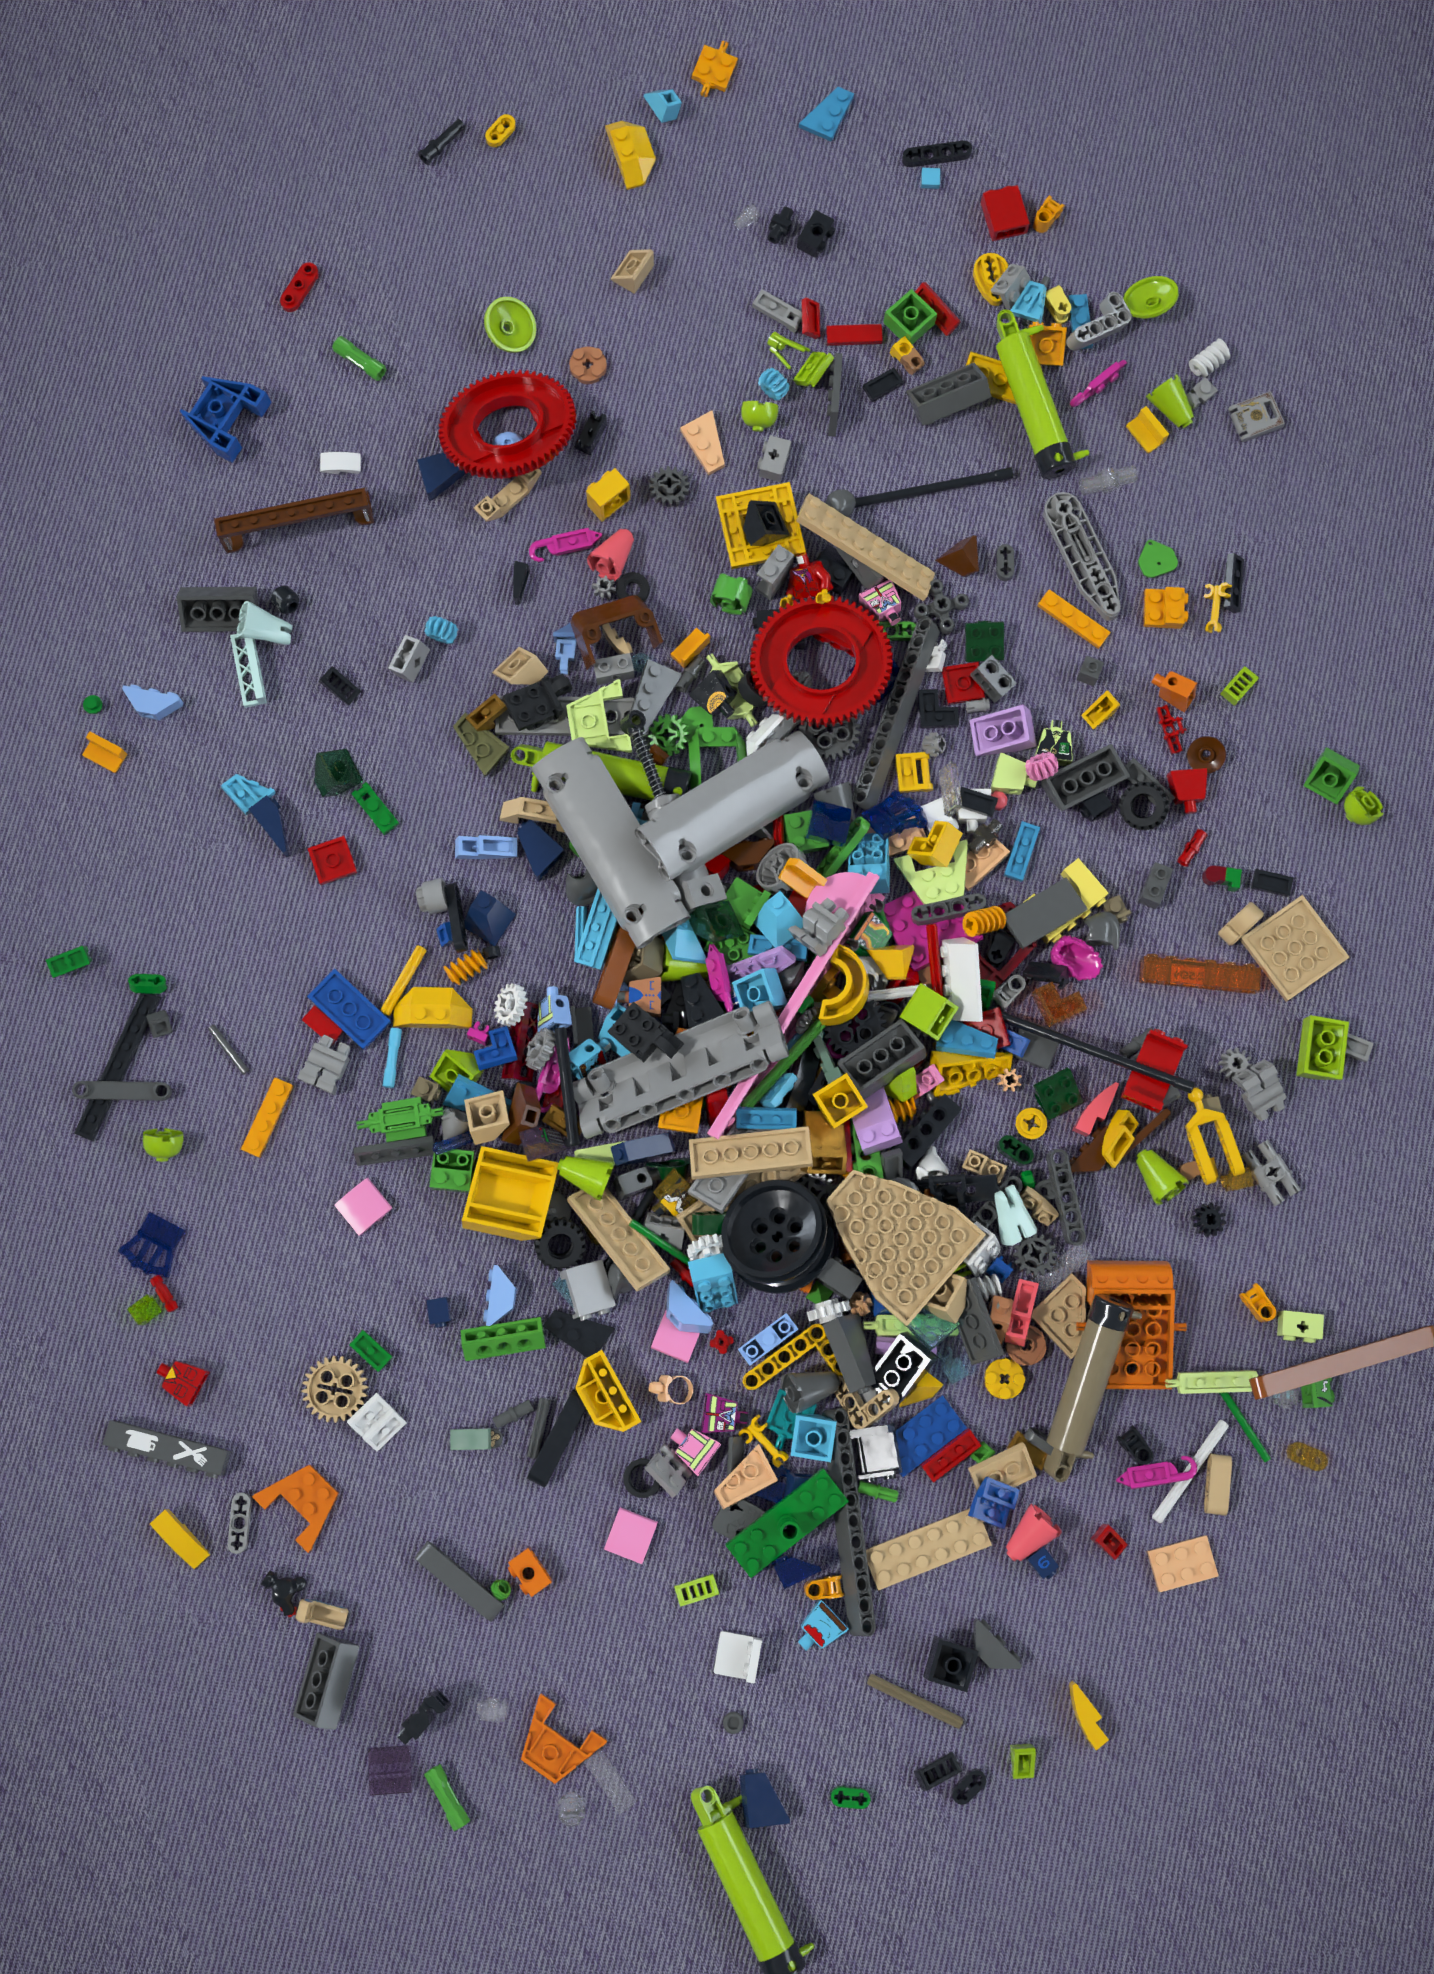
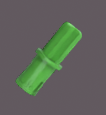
M862 1480L859 1482L858 1493L873 1496L876 1500L879 1498L893 1503L898 1499V1491L882 1487L879 1483L875 1485L865 1483Z

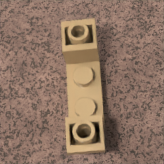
M536 469L525 475L517 476L492 499L486 496L474 507V510L486 522L503 517L530 493L542 473L541 470Z
M519 797L503 802L500 821L519 824L520 818L556 824V831L565 832L547 801Z

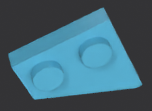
M1029 280L1010 310L1014 316L1041 324L1047 290L1045 285Z
M235 774L221 785L224 792L246 816L251 813L249 808L267 795L271 798L275 795L274 789L263 787L258 782L247 780L238 774Z
M784 1073L761 1098L760 1103L763 1107L775 1108L779 1106L786 1093L793 1089L794 1083L798 1079L794 1073Z

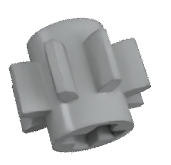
M606 575L601 579L597 577V584H592L593 589H596L594 596L599 595L601 601L604 598L611 599V592H616V588L612 587L614 580L609 581Z
M938 732L930 733L929 736H925L923 739L922 748L926 754H930V757L939 756V753H943L946 748V741Z

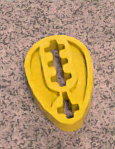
M986 253L976 260L973 268V278L984 299L993 306H999L1002 304V299L1000 295H997L999 299H996L991 289L1008 268V264L1002 256L995 253ZM987 260H989V262L992 263L991 271H994L993 279L995 280V282L989 280L991 274L990 271H988L989 265L988 263H986Z

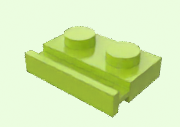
M812 352L793 381L796 385H811L815 387L834 357L831 353L826 355L824 352Z

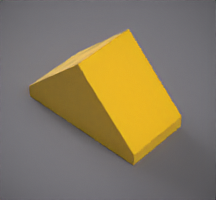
M1107 690L1081 716L1092 729H1095L1117 711L1120 704Z

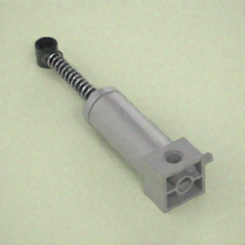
M633 710L621 719L620 728L633 739L634 748H637L636 753L639 754L638 757L643 765L642 767H644L643 771L646 773L645 776L647 781H649V786H651L650 790L653 792L654 799L645 805L650 820L657 810L680 796L677 793L665 794L666 792H664V787L662 786L663 782L660 781L661 777L658 776L659 773H657V768L655 767L656 763L653 762L654 758L652 759V754H650V749H648L649 744L646 743L647 740H645V735H643L646 718L641 711ZM683 844L680 845L679 850L685 846ZM705 864L690 873H682L673 879L681 894L680 901L685 906L689 915L708 911L727 899V887L722 885L718 873L708 874Z

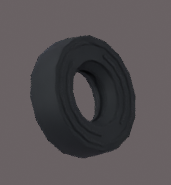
M636 572L626 573L621 576L616 585L618 598L622 599L632 596L627 594L625 589L628 584L636 583L640 587V592L636 596L645 602L650 592L647 579Z

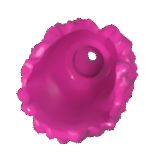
M1063 936L1059 938L1050 952L1052 963L1067 966L1068 977H1074L1077 980H1092V978H1096L1100 974L1103 967L1101 958L1098 957L1099 953L1094 952L1092 946L1076 937Z

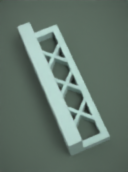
M237 634L230 635L244 708L266 704L267 700L255 639L245 638L246 645L241 649L237 646L236 640L244 637H239ZM244 654L249 659V664L246 667L240 664V659ZM247 672L252 675L250 685L243 681V677ZM250 690L254 691L256 700L247 702V694Z

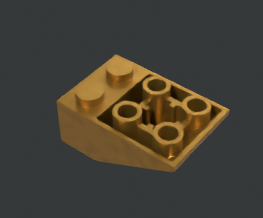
M804 1111L803 1127L809 1126L813 1167L800 1168V1170L809 1174H846L847 1151L844 1123L836 1128H832L821 1111Z

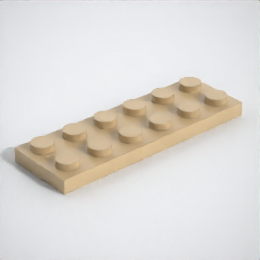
M809 1126L720 1136L719 1139L708 1137L689 1140L692 1180L813 1167Z
M607 1187L603 1192L601 1201L596 1200L583 1190L568 1197L567 1202L637 1292L669 1274L670 1268L647 1238L628 1226L632 1219Z
M969 1508L866 1549L868 1567L877 1590L992 1546L983 1522L969 1517Z

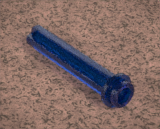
M470 1131L433 1144L432 1150L435 1155H440L474 1141Z

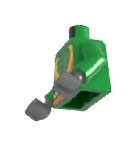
M875 899L876 905L870 904L869 908L873 911L864 912L845 942L849 945L845 947L851 949L859 957H871L867 952L869 949L893 946L888 942L892 936V931L889 929L890 926L883 910L885 904L881 900Z

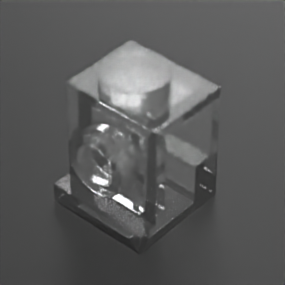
M486 1697V1700L478 1701L476 1714H480L479 1720L505 1722L508 1698L504 1697L502 1702L496 1697Z

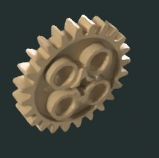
M333 1356L331 1362L325 1357L324 1364L317 1361L318 1368L310 1367L313 1373L305 1374L309 1381L302 1382L307 1386V1389H303L302 1392L308 1395L303 1398V1401L310 1402L306 1408H314L311 1413L312 1415L319 1412L318 1419L326 1416V1422H330L333 1417L334 1422L337 1423L339 1417L343 1421H346L347 1414L352 1417L354 1415L353 1410L358 1411L360 1409L358 1404H365L361 1399L362 1397H368L366 1393H363V1390L368 1389L369 1386L363 1385V1382L368 1379L361 1378L364 1370L357 1371L359 1364L351 1366L352 1359L345 1363L343 1356L340 1357L339 1361H337L336 1356ZM327 1371L332 1373V1380L329 1383L323 1380V1375ZM347 1375L352 1378V1384L349 1387L343 1384V1378ZM318 1384L335 1386L337 1384L338 1388L352 1390L353 1394L335 1392L334 1395L333 1390L319 1388ZM323 1391L328 1395L325 1403H321L318 1399L319 1394ZM343 1395L348 1400L345 1407H341L338 1404V1399Z

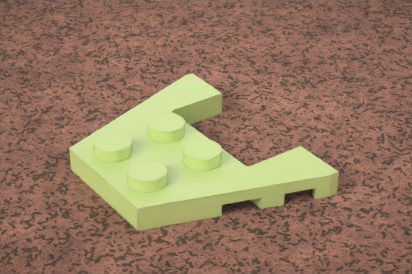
M620 679L566 705L572 740L583 737L589 747L632 752L631 740L627 734L609 736L603 702L623 698Z
M967 840L959 841L953 854L955 862L949 863L948 867L936 866L915 872L912 858L909 855L894 858L896 867L902 872V875L909 882L923 905L964 896Z

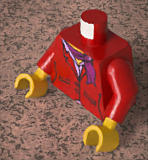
M807 553L797 555L798 565L790 570V579L786 592L787 598L781 599L780 606L786 608V603L793 606V597L800 599L801 597L816 596V602L819 604L829 602L831 595L828 592L833 589L831 575L820 561L810 562Z

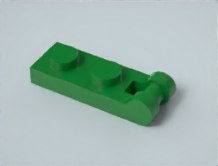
M367 782L362 784V788L358 791L354 790L351 793L383 835H386L399 825V822ZM368 793L370 797L364 801L362 797Z

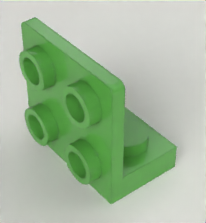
M736 877L726 892L727 899L719 903L716 910L749 930L764 903L770 898L771 893L766 890L762 893Z

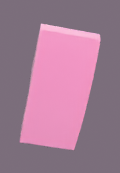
M934 1064L916 1075L917 1094L913 1096L914 1101L944 1081Z

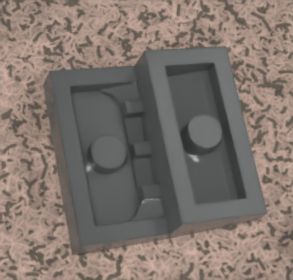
M1019 1029L1018 1034L1031 1041L1023 1058L1012 1054L1013 1058L1049 1070L1059 1043Z

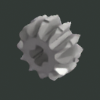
M1235 1048L1234 1051L1231 1049L1226 1050V1054L1223 1053L1220 1056L1222 1061L1218 1062V1065L1223 1066L1219 1070L1220 1073L1225 1071V1078L1227 1079L1231 1076L1232 1081H1234V1076L1253 1066V1064L1247 1062L1251 1060V1056L1246 1058V1051L1243 1050L1240 1053L1239 1048ZM1237 1062L1239 1066L1233 1067L1232 1063Z

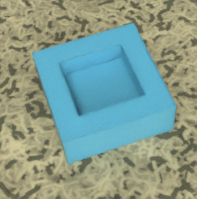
M922 168L921 188L939 189L940 168Z

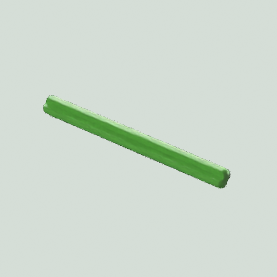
M816 1020L789 1050V1056L781 1059L740 1104L741 1107H754L813 1040L824 1030L825 1025H822L820 1020Z

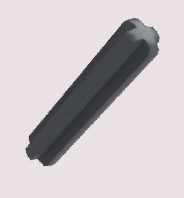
M546 1398L539 1399L527 1456L533 1459H537L549 1411L550 1400Z

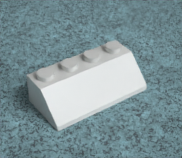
M965 937L941 940L940 955L943 958L941 973L944 977L943 994L946 999L959 1007L952 1020L983 1021L978 944Z

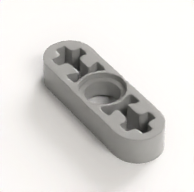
M245 1492L236 1494L231 1503L228 1549L234 1554L242 1553L248 1547L252 1498ZM243 1496V1499L247 1500V1504L242 1506V1511L247 1512L246 1514H235V1511H240V1504H237V1500ZM237 1517H242L245 1520V1526L242 1529H238L234 1525ZM233 1531L237 1533L244 1532V1535L239 1537V1541L243 1542V1546L239 1547L238 1550L233 1545V1542L237 1541L238 1535H233Z

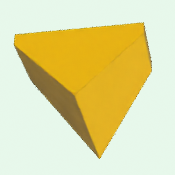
M893 945L869 949L867 952L886 976L887 980H906L915 947L914 945Z
M927 1372L899 1404V1408L932 1398L943 1384Z

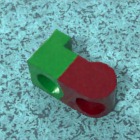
M1215 865L1209 866L1203 872L1202 880L1207 885L1228 886V891L1236 892L1240 888L1242 869Z

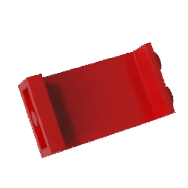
M1159 1029L1150 1030L1145 1037L1136 1062L1174 1075L1182 1054L1188 1045L1184 1044V1041L1180 1038L1165 1036L1166 1033ZM1131 1071L1121 1098L1159 1113L1164 1105L1163 1100L1170 1085Z

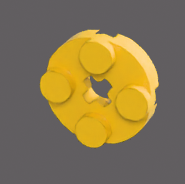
M1006 1358L995 1360L985 1370V1387L995 1398H1014L1022 1391L1025 1383L1024 1372L1020 1365L1013 1360ZM1000 1374H1007L1009 1376L1008 1384H1001L999 1382L1001 1380Z

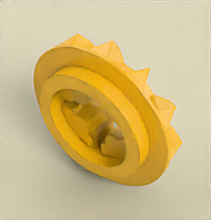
M1026 1108L1016 1117L1015 1126L1018 1133L1024 1138L1033 1140L1045 1133L1047 1119L1040 1110ZM1034 1116V1124L1038 1127H1032L1027 1131L1028 1124L1025 1121H1030Z

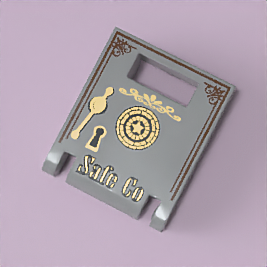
M1271 391L1228 408L1229 413H1232L1231 419L1238 435L1240 436L1247 432L1246 435L1240 438L1242 442L1283 428L1285 424ZM1269 404L1275 416L1273 419H1270L1266 409Z

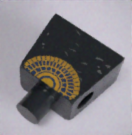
M712 670L689 694L696 703L711 715L722 712L728 718L735 712L730 703L736 697V694L722 670Z

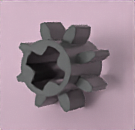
M795 671L792 674L794 679L808 688H811L813 685L811 682L812 677L809 673L805 671L798 673Z

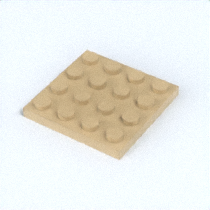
M1303 895L1239 939L1286 1002L1349 958L1348 954Z

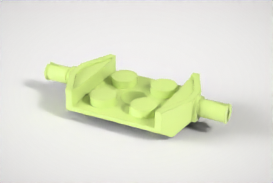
M713 653L708 655L706 658L712 665V670H722L731 687L737 690L736 697L730 703L735 712L727 719L746 718L751 727L757 725L758 722L752 715V711L756 706L745 701L738 690V683L744 676L738 667V662L719 663Z

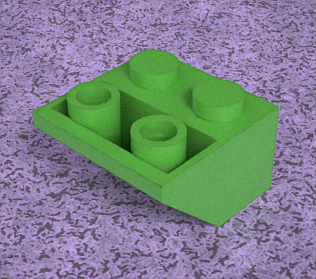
M434 1147L429 1187L433 1190L469 1193L474 1176L475 1152Z

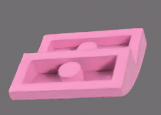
M369 1178L364 1179L335 1204V1207L359 1236L392 1209L391 1205Z
M665 1311L651 1348L688 1363L700 1333L679 1331L666 1317Z
M620 1507L604 1550L642 1564L658 1522Z

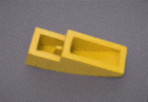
M1129 1110L1116 1111L1104 1136L1102 1155L1112 1168H1116L1135 1140L1132 1134L1139 1123Z
M165 1509L150 1523L161 1538L193 1569H196L211 1555L186 1525L176 1518L170 1509Z
M1071 1681L1069 1683L1070 1696L1075 1716L1084 1736L1092 1748L1097 1751L1109 1741L1096 1724L1102 1716L1078 1685Z

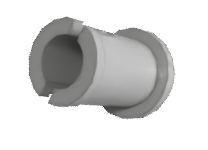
M982 698V700L965 701L967 713L979 711L986 713V711L990 710L989 699Z

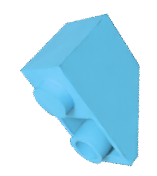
M673 89L657 90L644 94L643 97L661 123L677 119L682 102Z

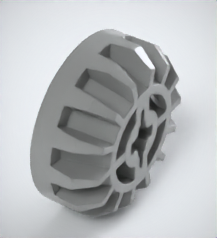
M783 843L774 847L763 857L756 873L758 884L771 894H777L779 891L785 894V890L791 891L792 888L778 877L789 858H797L807 864L805 854L792 843Z

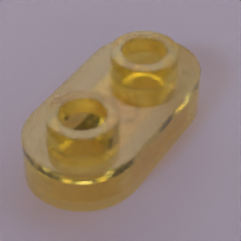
M1293 1442L1287 1447V1457L1292 1462L1306 1468L1321 1471L1328 1464V1459L1324 1452L1306 1444ZM1297 1449H1300L1302 1452L1300 1456L1296 1455ZM1316 1457H1319L1321 1460L1318 1465L1315 1463Z

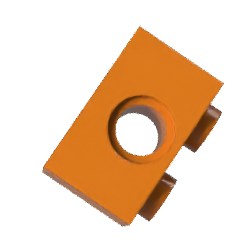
M530 1547L508 1562L510 1565L508 1567L509 1572L514 1578H519L521 1581L519 1586L525 1595L529 1594L532 1597L553 1581ZM526 1567L534 1570L533 1578L528 1579L524 1576L523 1571Z

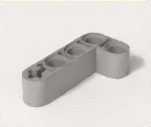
M1118 292L1109 293L1100 303L1102 317L1076 328L1066 340L1069 349L1073 351L1080 350L1121 331L1131 321L1132 314Z

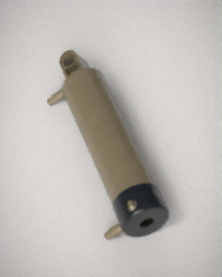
M1095 1294L1088 1313V1320L1046 1442L1054 1447L1051 1456L1047 1455L1044 1471L1057 1482H1064L1068 1479L1075 1458H1094L1093 1452L1085 1450L1125 1331H1127L1131 1318H1142V1314L1134 1311L1132 1305L1106 1294Z

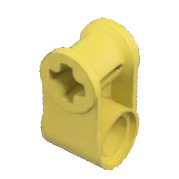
M1058 285L1047 290L1045 307L1049 310L1056 323H1066L1069 319L1071 304L1065 296L1062 287Z

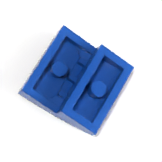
M985 1477L975 1494L968 1516L997 1528L1005 1529L1010 1509L1015 1510L1020 1490Z

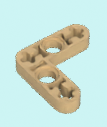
M843 1375L838 1376L840 1384L842 1381L843 1385L841 1386L842 1388L839 1386L838 1391L834 1394L842 1408L846 1410L849 1420L856 1429L870 1427L899 1403V1395L896 1390L886 1389L864 1404L858 1392L847 1393L849 1390ZM888 1395H890L889 1402L883 1403L882 1401H885ZM849 1397L854 1399L855 1405L853 1408L848 1403ZM873 1404H876L878 1407L877 1415L872 1411Z

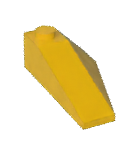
M931 1051L929 1066L934 1064L944 1079L942 1083L933 1088L934 1096L956 1094L960 1092L959 1089L966 1086L973 1087L977 1085L976 1082L984 1079H993L998 1077V1074H1005V1068L1010 1072L1013 1058L1012 1053L996 1052L995 1059Z

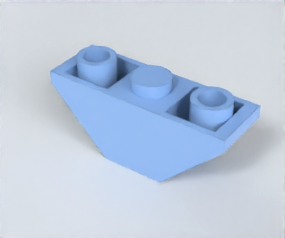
M123 685L122 688L141 717L161 720L183 706V701L179 695L172 692L164 694L152 688L144 690L137 685H130V687Z
M494 1265L493 1269L489 1271L488 1281H491V1290L487 1289L486 1301L489 1302L488 1310H484L483 1322H486V1326L495 1325L514 1310L517 1289L498 1265Z
M672 1280L667 1290L666 1317L679 1331L708 1334L714 1324L711 1317L707 1313H703L698 1303L686 1295L684 1288Z
M786 1313L741 1346L738 1351L750 1366L796 1332L798 1328Z

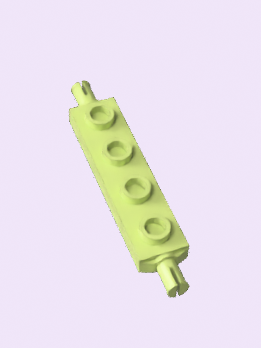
M877 1315L875 1321H863V1330H875L877 1336H898L900 1333L907 1331L913 1336H957L959 1334L956 1324L940 1319L935 1315H916L908 1326H905L894 1315Z
M1254 1370L1178 1372L1177 1379L1165 1380L1166 1383H1172L1165 1384L1166 1388L1177 1387L1180 1394L1252 1392L1249 1379L1257 1377L1258 1374Z

